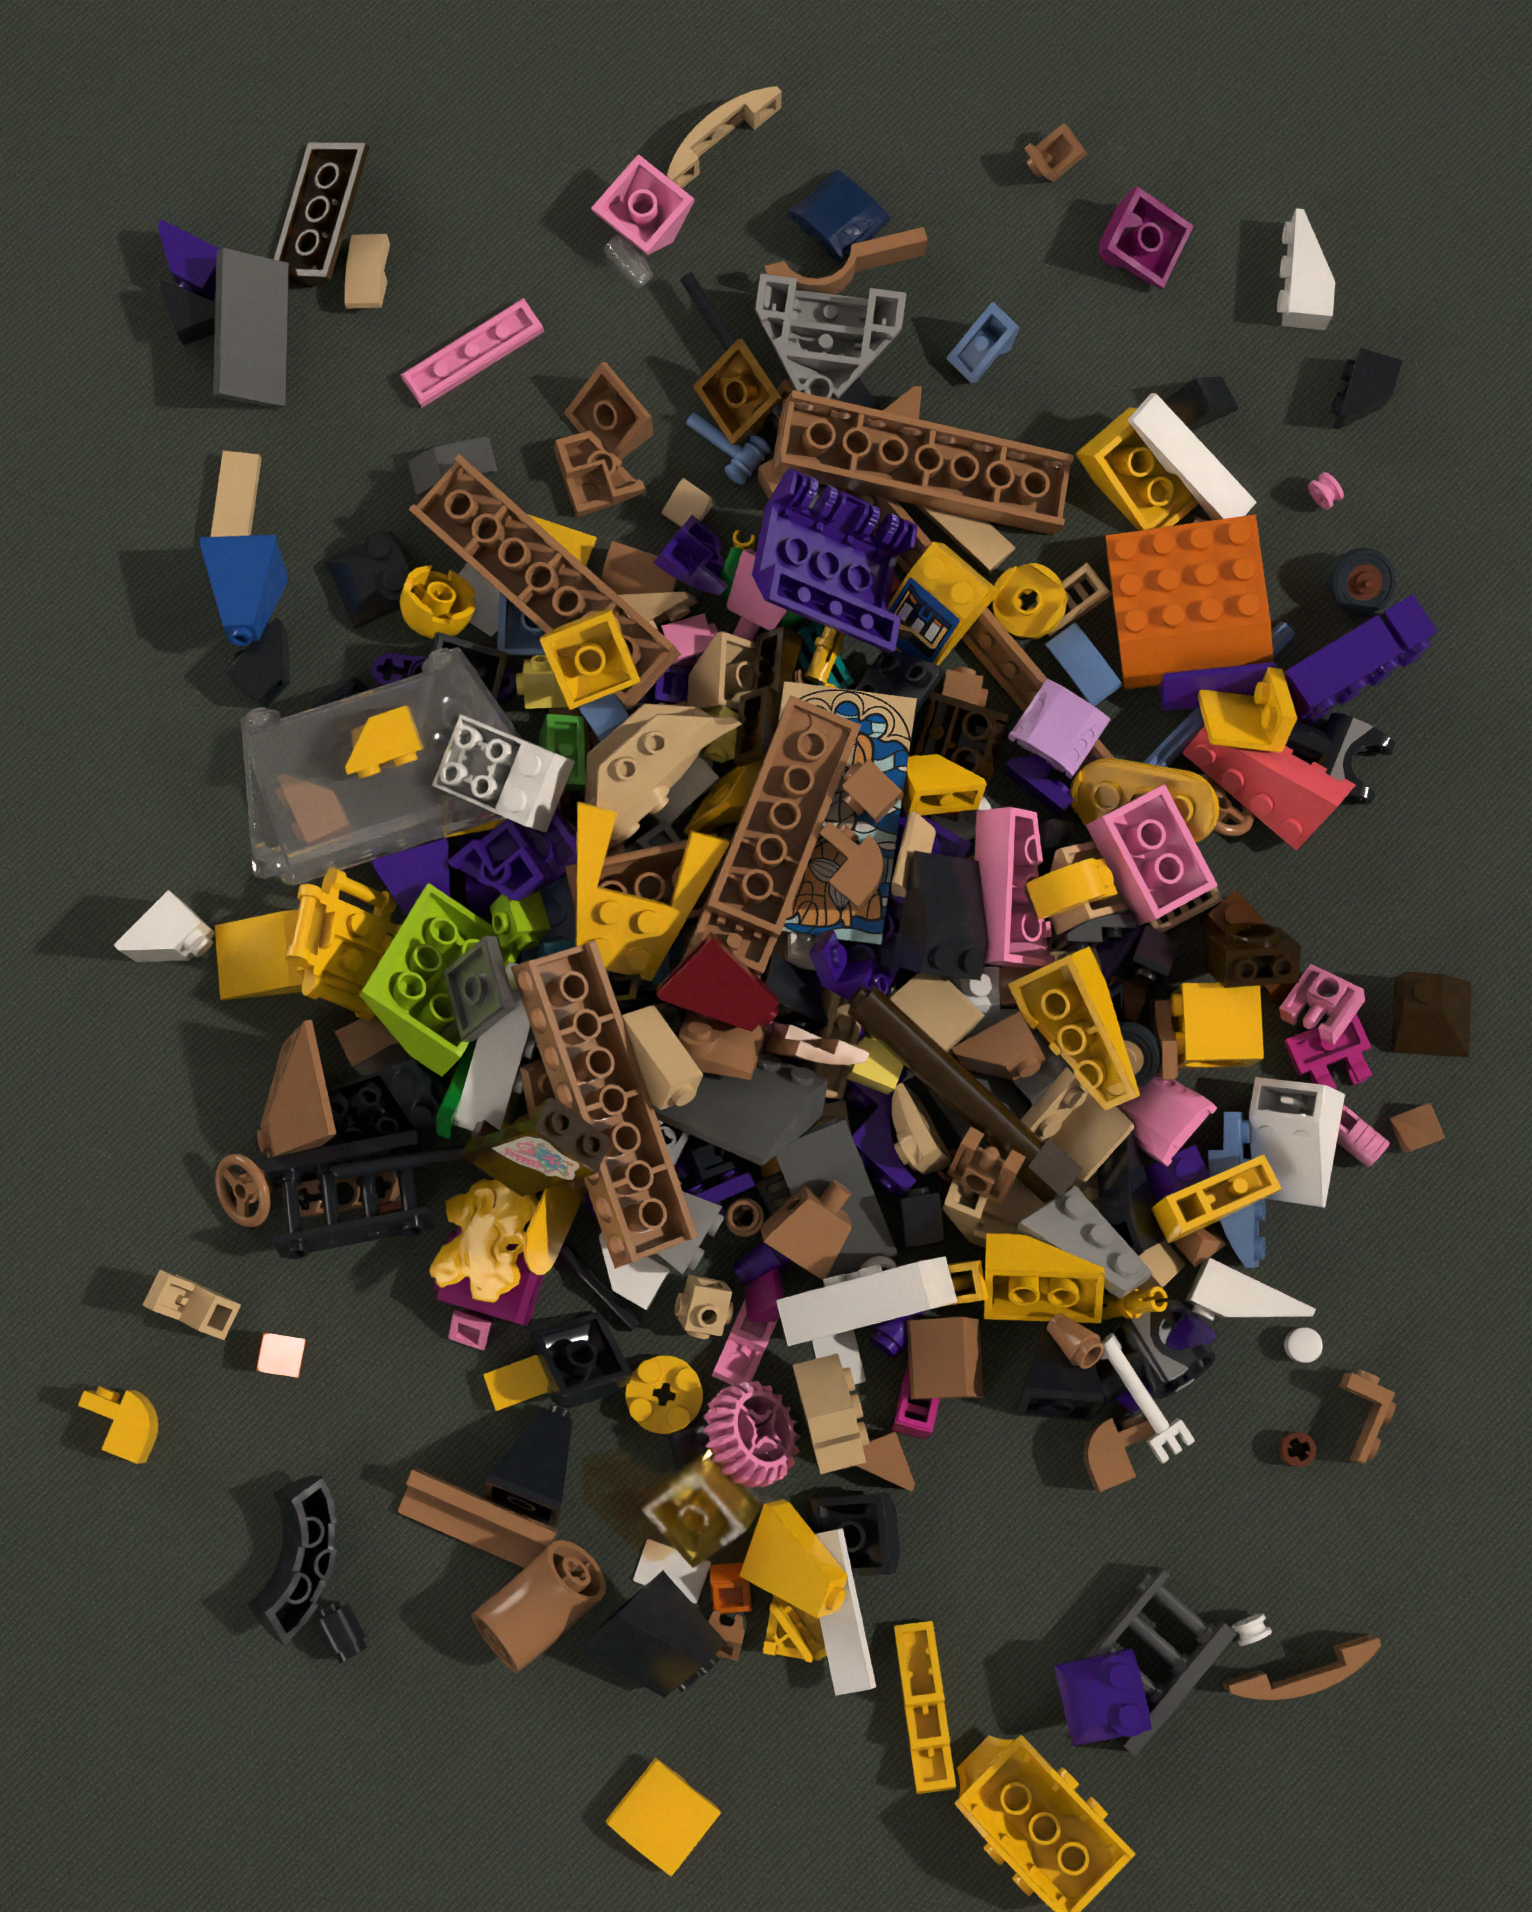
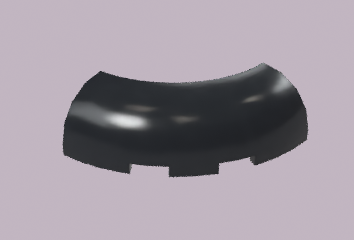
M311 1475L298 1479L273 1493L283 1522L281 1553L271 1578L261 1592L247 1604L264 1629L283 1645L298 1633L317 1609L318 1605L316 1602L322 1593L326 1581L331 1580L335 1566L337 1549L334 1548V1524H337V1516L330 1490L322 1476Z

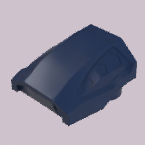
M839 170L831 173L808 197L794 208L788 210V217L793 221L796 219V223L799 224L801 230L819 240V244L824 245L826 252L840 264L850 256L852 244L870 240L890 220V216L871 196Z

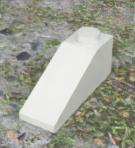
M1211 1258L1202 1262L1185 1299V1302L1194 1305L1193 1313L1210 1321H1213L1215 1316L1218 1318L1310 1317L1316 1311L1315 1308Z

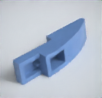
M1224 1112L1223 1150H1208L1209 1174L1211 1177L1250 1160L1244 1159V1143H1250L1249 1120H1245V1113ZM1265 1198L1220 1220L1232 1248L1247 1268L1259 1267V1260L1265 1259V1237L1259 1236V1221H1265L1266 1216Z

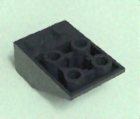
M399 1042L389 1045L326 1083L335 1129L343 1141L349 1143L415 1129L418 1131L436 1125V1116L451 1080L446 1073L441 1077L411 1057Z

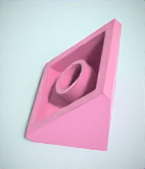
M638 154L591 207V210L642 252L649 255L673 243L694 203V198Z

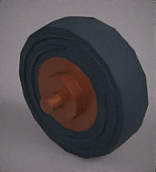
M1364 547L1348 550L1339 556L1332 565L1328 576L1329 593L1335 604L1348 613L1358 615L1374 613L1384 607L1393 596L1396 585L1395 569L1389 559L1377 550Z

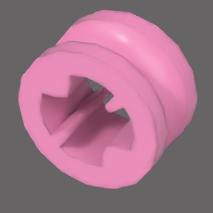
M1323 472L1318 477L1319 481L1312 480L1308 484V490L1314 501L1321 508L1329 510L1333 506V501L1339 502L1344 498V493L1336 479L1329 473Z

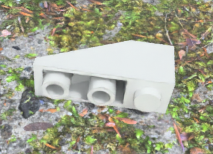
M1296 208L1291 221H1286L1283 228L1282 244H1288L1287 256L1282 257L1280 265V278H1285V289L1279 292L1277 312L1283 313L1282 326L1325 330L1333 317L1335 280L1304 209Z

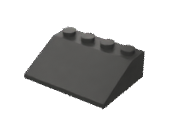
M761 1052L751 1080L702 1072L703 1077L697 1088L696 1096L692 1101L683 1106L674 1105L663 1110L653 1105L657 1120L763 1166L822 1120L828 1079L814 1074L808 1068L797 1067L787 1063L777 1055Z

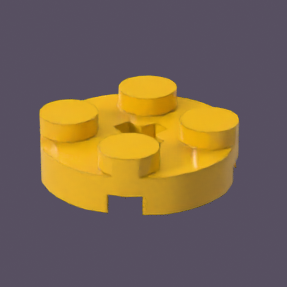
M1037 563L1023 564L1018 567L1014 566L1006 570L995 583L994 587L1000 592L992 600L994 615L1010 634L1019 638L1039 639L1053 631L1063 619L1068 595L1060 578L1046 566ZM1033 591L1036 592L1038 595L1035 600L1038 602V605L1034 609L1030 607L1027 611L1022 610L1021 608L1024 603L1020 599L1024 593L1031 595Z
M656 1356L643 1361L632 1372L633 1376L630 1383L626 1386L625 1397L630 1415L641 1427L650 1432L669 1434L685 1428L696 1418L702 1406L703 1387L697 1373L687 1362L673 1356ZM663 1383L670 1384V1391L676 1393L674 1401L668 1400L666 1406L659 1405V1398L653 1396L654 1389H661Z

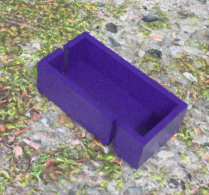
M1413 594L1385 610L1383 614L1386 620L1382 621L1379 615L1375 616L1285 671L1284 676L1297 715V721L1304 722L1307 720L1310 725L1317 722L1329 713L1328 710L1334 707L1337 701L1341 706L1356 698L1360 694L1359 691L1365 688L1368 682L1374 687L1391 676L1390 672L1400 665L1402 668H1405L1422 657L1421 654L1431 647L1429 640L1438 631Z

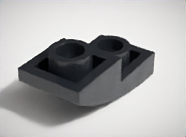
M1135 913L1107 915L1085 922L1051 943L1052 951H1066L1068 956L1089 946L1092 949L1101 942L1112 943L1121 941L1125 934L1136 928Z

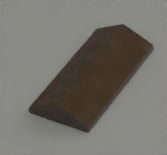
M308 142L274 256V260L289 263L288 282L315 287L331 280L370 147L366 143Z

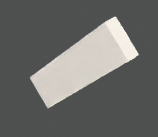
M843 1528L817 1533L815 1535L848 1575L844 1587L846 1597L840 1609L836 1613L819 1618L835 1696L873 1689L876 1687Z

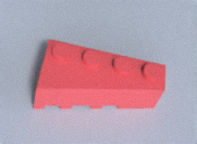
M1205 726L1182 752L1296 851L1355 787L1354 783L1345 778L1339 781L1326 774L1327 768L1313 762L1310 765L1292 755L1293 750L1287 746L1284 747L1281 753L1213 745L1209 742Z

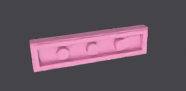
M523 298L402 373V380L421 408L542 334L544 328Z

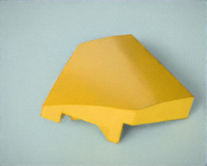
M773 1595L763 1654L788 1656L803 1659L805 1662L810 1663L813 1660H821L827 1653L820 1619Z

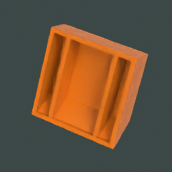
M1256 514L1106 535V552L1124 690L1159 686L1165 673L1274 662L1271 620Z

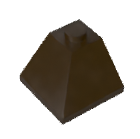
M1403 972L1395 977L1392 1053L1468 1058L1471 982L1445 974Z

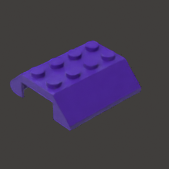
M792 468L788 469L765 506L752 576L764 600L888 653L895 652L901 617L888 612L887 608L897 556L914 549L917 525L903 518L899 519L898 516L892 513H888L872 536L870 534L880 517L881 511L879 507L872 504L869 505V503L843 491L837 492L838 489L829 485L824 488L813 507L808 508L817 492L818 480L810 476L807 477L805 474Z

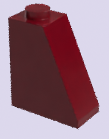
M712 932L656 987V995L662 1001L751 1032L758 1025L762 1028L766 1027L779 1013V1010L776 1008L780 1004L778 995Z

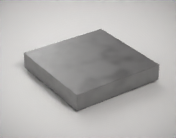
M484 936L443 971L462 1042L475 1041L516 1008L496 936Z

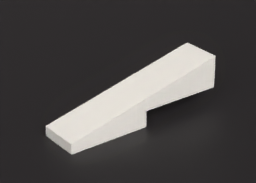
M1151 393L1128 419V422L1168 473L1177 474L1211 520L1245 516L1257 503L1157 394Z

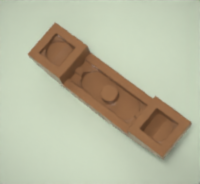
M1368 1634L1334 1645L1337 1662L1269 1683L1267 1674L1261 1670L1222 1681L1224 1689L1231 1694L1259 1700L1290 1699L1313 1694L1329 1688L1355 1673L1374 1656L1381 1647V1643L1378 1637Z

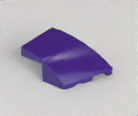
M556 807L547 832L526 827L507 818L480 841L473 839L447 862L450 866L462 870L487 886L495 888L510 899L519 901L565 876V866L577 864L576 835Z

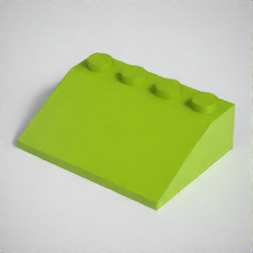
M427 883L359 995L411 1057L442 1077L461 1058L469 1042L461 1041L443 971L484 936L497 937L505 968L510 962L514 963L521 951L517 947L501 948L498 935L494 932L493 926L430 883Z

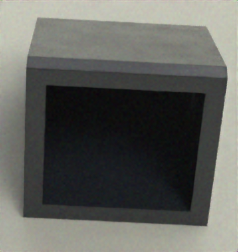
M662 1570L627 1600L579 1648L584 1654L665 1698L676 1688L682 1693L699 1678V1675L696 1673L697 1671L701 1676L709 1672L720 1661L715 1654L727 1642Z

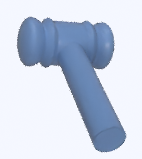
M692 413L687 419V426L733 458L731 459V464L725 467V472L737 484L744 485L747 477H751L760 463L765 461V456L771 453L769 444L757 435H752L749 442L744 444V447L739 444L731 445L724 433L696 413Z

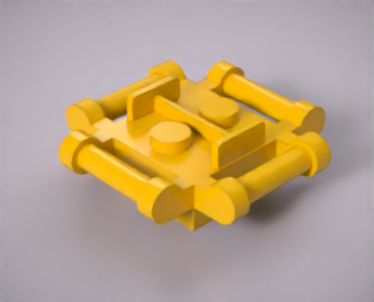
M332 867L324 877L322 889L312 884H301L299 886L297 898L300 900L292 945L287 946L285 959L298 965L297 972L304 974L302 994L312 999L322 998L354 1011L355 1016L360 1019L370 1021L375 1016V1013L359 994L401 925L390 922L391 914L395 911L398 903L390 892H379L346 877L344 871ZM342 891L375 906L373 914L338 899L339 892Z

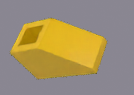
M409 705L368 718L345 766L347 775L357 772L359 779L380 773L379 764L394 760L397 767L418 759L416 752L423 750L424 747Z

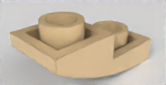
M387 234L351 235L345 276L344 303L346 309L382 308L388 282L384 272L390 247Z

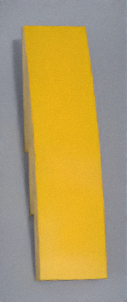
M933 1621L894 1626L916 1794L956 1789Z

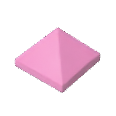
M454 1310L448 1339L485 1350L491 1322L477 1311Z

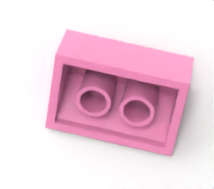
M1165 784L1086 825L1102 858H1105L1107 866L1113 874L1114 881L1131 913H1135V921L1138 926L1156 920L1218 886Z

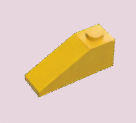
M1263 1154L1168 1195L1152 1207L1151 1210L1169 1244L1280 1191L1282 1188Z

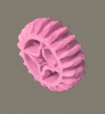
M740 1381L722 1389L708 1403L710 1410L703 1417L709 1425L702 1432L709 1436L710 1441L705 1447L712 1448L715 1454L712 1462H720L722 1465L721 1475L731 1474L732 1483H742L745 1488L768 1486L788 1474L787 1471L795 1465V1455L800 1452L794 1443L801 1436L794 1432L793 1427L798 1421L791 1420L788 1414L791 1407L782 1405V1394L773 1395L771 1385L761 1386L759 1381Z

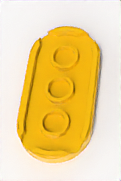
M1100 758L1080 770L1074 777L1070 788V797L1074 799L1071 806L1075 814L1077 813L1079 818L1083 820L1081 822L1085 826L1164 784L1195 843L1205 839L1212 832L1219 816V802L1213 787L1202 776L1186 770L1117 758Z

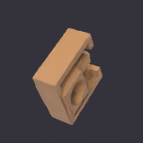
M970 1127L956 1152L947 1174L960 1181L959 1184L984 1198L989 1197L1001 1204L1026 1157L1011 1150L1006 1161L999 1158L1000 1153L997 1148L989 1146L986 1149L978 1147L984 1133Z

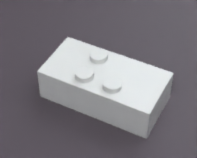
M510 962L505 970L516 1008L478 1037L454 1125L471 1131L474 1130L478 1122L486 1120L500 1131L505 1129L515 1113L519 1096L523 1091L520 1067L529 1064L536 1047H538L511 970L512 966L518 964Z
M946 1256L919 1261L882 1271L881 1264L870 1266L857 1272L823 1279V1288L776 1300L788 1346L958 1302Z

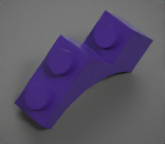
M904 1068L902 1069L897 1085L902 1083V1081L908 1074V1072ZM849 1080L845 1088L849 1092L847 1094L849 1100L859 1109H867L871 1112L852 1134L863 1166L876 1177L875 1183L881 1190L888 1195H893L894 1193L899 1198L912 1187L916 1180L904 1167L894 1148L890 1122L894 1090L886 1095Z

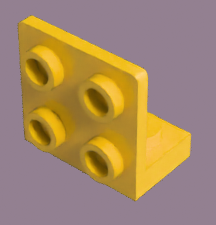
M1267 668L1262 682H1258L1255 687L1254 696L1202 689L1197 696L1208 739L1213 745L1282 753L1297 720L1283 670L1279 668Z

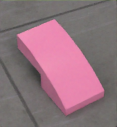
M744 1300L712 1377L731 1385L740 1381H752L778 1319L771 1322H750L747 1317L746 1302Z

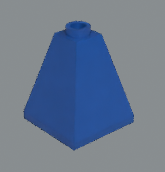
M276 535L200 537V547L228 642L238 646H245L252 641H259L288 583V574Z

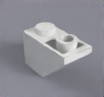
M601 1232L599 1240L612 1290L648 1311L671 1271L664 1266L666 1260L655 1253L615 1269L603 1233Z

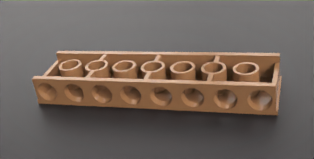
M792 390L788 398L783 400L771 472L784 475L788 469L792 468L805 474L807 477L810 476L818 480V483L1054 536L1064 526L1063 511L1070 465L1074 461V455Z
M458 454L454 458L455 464L418 505L413 504L409 510L545 634L595 612L612 608L615 617L620 623L622 635L641 680L637 684L612 694L631 710L681 653L667 638L466 459Z
M596 941L512 966L511 970L556 1100L611 1139L597 1174L584 1177L583 1179L614 1268L636 1262L687 1240L697 1238L698 1235Z

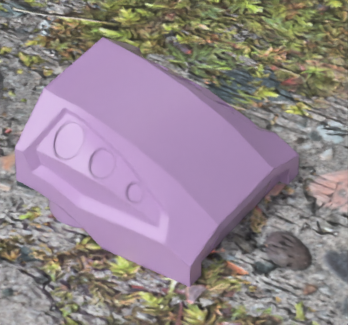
M1047 678L1008 735V739L1012 742L1017 739V744L1023 749L1031 751L1033 754H1038L1046 759L1045 762L1048 764L1050 762L1053 768L1066 772L1065 775L1072 779L1111 719L1087 701Z

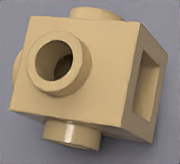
M688 1275L684 1294L679 1293L676 1299L675 1316L678 1317L682 1327L690 1336L701 1339H708L710 1335L722 1336L724 1326L730 1324L733 1315V1302H730L732 1291L725 1281Z

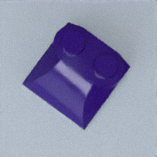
M1132 1648L1054 1665L1072 1746L1121 1736L1132 1737L1141 1734L1143 1731L1152 1730L1141 1674Z

